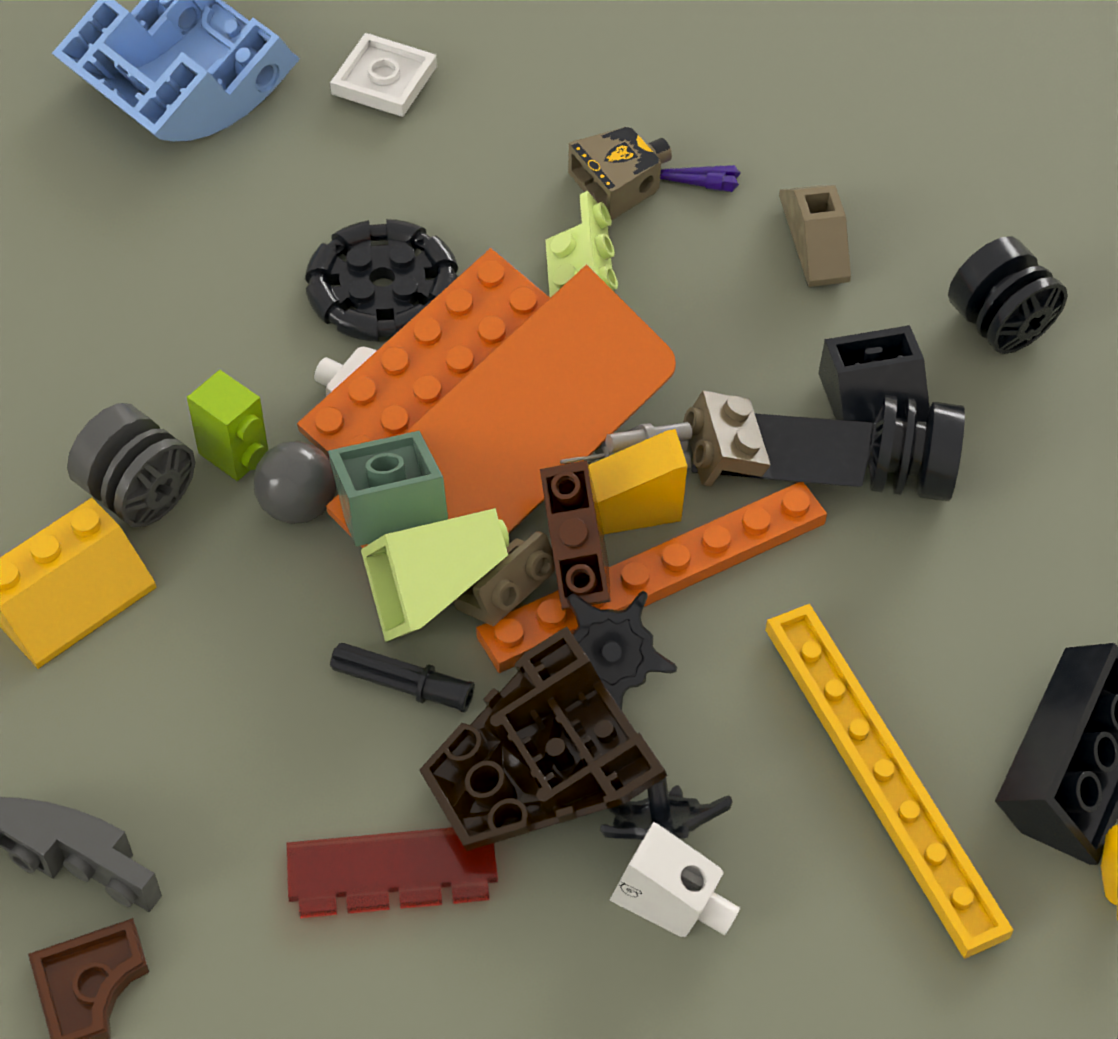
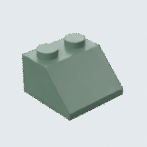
M420 431L328 451L345 522L356 547L365 544L369 545L388 533L448 519L443 475Z

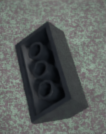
M1115 643L1065 648L995 799L997 805L1022 834L1089 865L1099 864L1103 855L1105 836L1109 829L1115 826L1118 819V647Z

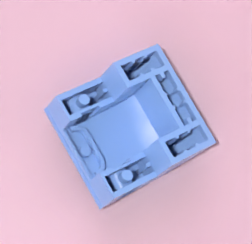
M97 0L52 52L58 60L158 139L166 141H191L210 136L228 128L257 107L300 60L278 35L255 18L249 21L222 0H141L131 13L115 0Z

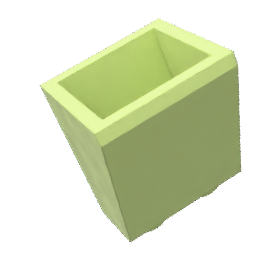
M496 508L388 533L361 549L385 642L398 639L421 629L508 556L506 548L509 546V534L504 521L498 519Z

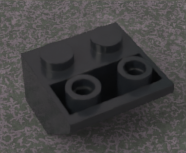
M910 325L824 340L818 374L836 420L873 423L881 408L884 395L896 396L897 418H902L907 398H911L916 401L917 420L925 421L930 408L925 361Z

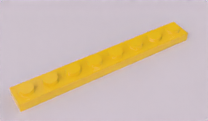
M810 603L768 619L765 631L963 958L966 959L1010 939L1014 931Z

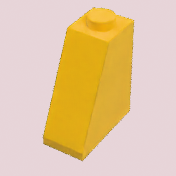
M676 429L664 431L589 465L604 535L680 522L682 520L688 466Z

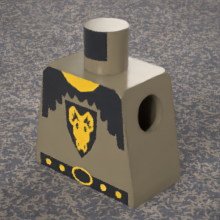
M623 127L570 142L568 173L584 192L588 191L597 203H604L610 213L611 220L657 192L660 186L661 164L672 159V152L664 138H659L646 144L633 128Z

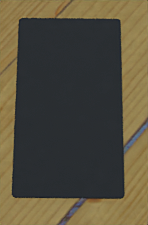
M754 413L771 464L762 477L724 470L720 473V475L861 487L863 486L868 462L870 434L873 423ZM693 463L691 471L698 473L697 467Z

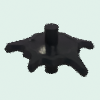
M645 591L640 592L625 610L621 611L598 609L588 604L578 595L571 594L568 596L567 603L573 611L578 624L572 635L591 661L600 680L621 711L625 692L629 688L639 687L644 684L647 673L661 672L671 674L677 672L675 663L654 649L653 634L642 624L641 614L648 597Z
M665 777L647 789L648 798L640 801H628L623 805L607 809L616 815L613 821L614 826L602 824L600 831L607 838L643 840L651 825L655 822L677 838H687L689 832L730 810L733 800L728 795L710 804H700L697 798H683V791L679 785L674 786L668 794L667 779Z

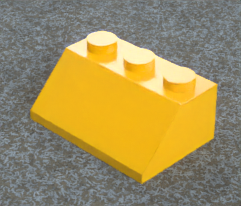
M91 497L0 557V628L34 666L39 669L157 588L156 583L119 524Z

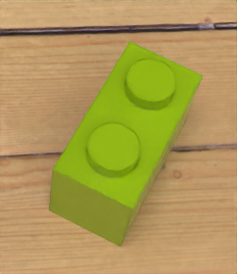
M219 369L188 395L187 401L198 454L238 482L250 470L256 469L261 458L269 450L261 400L258 395Z

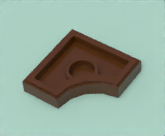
M133 918L28 954L50 1039H111L110 1016L116 999L131 982L149 973Z

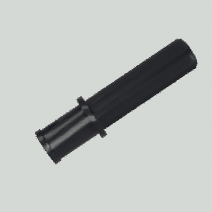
M339 643L331 655L330 667L334 671L414 695L419 703L429 700L465 713L473 698L474 682L436 672L435 667L430 664L423 668L345 643Z

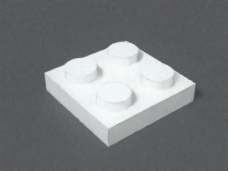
M365 33L331 80V94L403 117L436 69L437 55Z

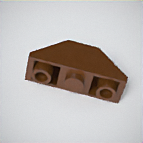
M587 460L540 469L562 610L571 609L567 603L568 596L571 594L578 595L590 605L611 602L609 563L602 520Z

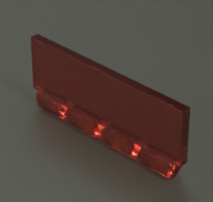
M453 827L286 842L289 902L299 901L300 918L337 915L338 897H346L348 914L390 910L389 893L399 892L400 909L442 905L441 888L451 887L453 904L489 901L488 883L498 882L494 843L467 851Z

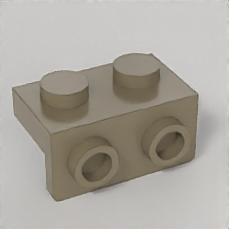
M703 390L694 405L686 411L683 421L688 422L692 428V438L689 440L693 453V463L697 467L701 484L712 486L722 470L762 477L771 464L750 399Z
M536 531L526 541L514 539L506 548L508 556L453 601L456 609L491 626H495L556 571L552 547L545 533Z

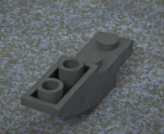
M0 797V847L8 851L10 859L23 870L34 873L38 869L53 879L62 867L65 866L71 874L82 881L88 882L93 878L106 886V892L118 903L126 907H130L134 903L148 912L152 910L162 897L155 873L130 859L133 853L125 831L100 818L62 805L25 798Z

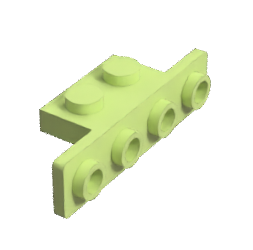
M588 191L579 195L582 224L545 240L550 298L586 264L613 291L618 288L617 278L612 269L611 257H614L615 251L608 232V226L612 223L611 216L604 203H597Z

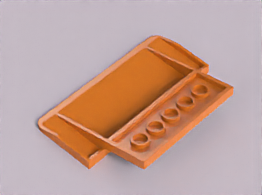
M490 248L297 423L299 432L323 451L328 458L329 450L420 431L443 475L448 519L496 508L498 519L504 521L509 534L544 501L540 469L565 465L561 464L560 460L587 457L596 451L606 441L607 434L614 433L672 377L675 371L676 360L671 348L587 264L550 298ZM337 495L326 505L327 513L351 536L345 522L339 495Z

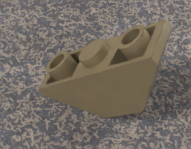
M816 185L780 190L779 197L808 287L850 282L851 270L846 215L836 186Z

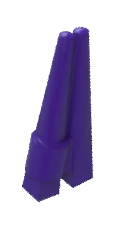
M735 165L661 169L660 179L702 186L711 190L732 192L739 185L736 179L741 173Z

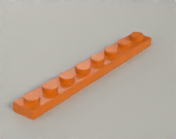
M797 482L609 567L611 602L591 606L601 610H625L642 591H645L648 595L644 607L824 525L827 512L805 483ZM559 590L509 612L495 626L487 623L477 626L476 633L477 639L498 673H502L515 667L514 664L525 652L566 626L573 634L578 624L571 609L562 610Z

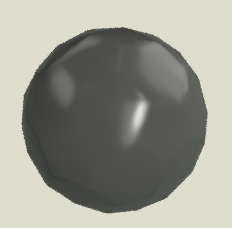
M301 441L283 442L268 450L257 464L254 473V494L261 508L274 519L289 524L307 523L322 515L326 511V505L333 500L337 488L328 456L316 446Z

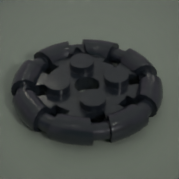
M386 219V224L370 225L369 220L349 225L332 234V241L328 244L322 243L313 253L307 265L305 280L309 283L306 287L307 298L313 310L326 324L333 323L337 326L338 332L349 337L379 342L378 338L393 337L457 279L458 276L455 273L458 271V264L447 244L437 235L428 236L424 227L396 219ZM388 240V245L371 246L373 241ZM419 249L422 252L416 257L414 251ZM342 254H344L346 256V261H343L339 257ZM378 279L393 281L387 286H376L373 284ZM417 300H419V303H420V304H416V305L414 306L413 304L416 303ZM350 305H352L354 308H356V310H354V309H349V308H350Z

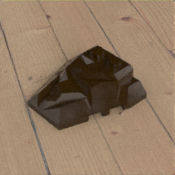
M567 626L525 652L514 664L518 672L500 692L493 687L483 700L487 707L470 725L461 723L419 769L467 851L623 805L668 776L642 735L634 730L606 689L591 661Z

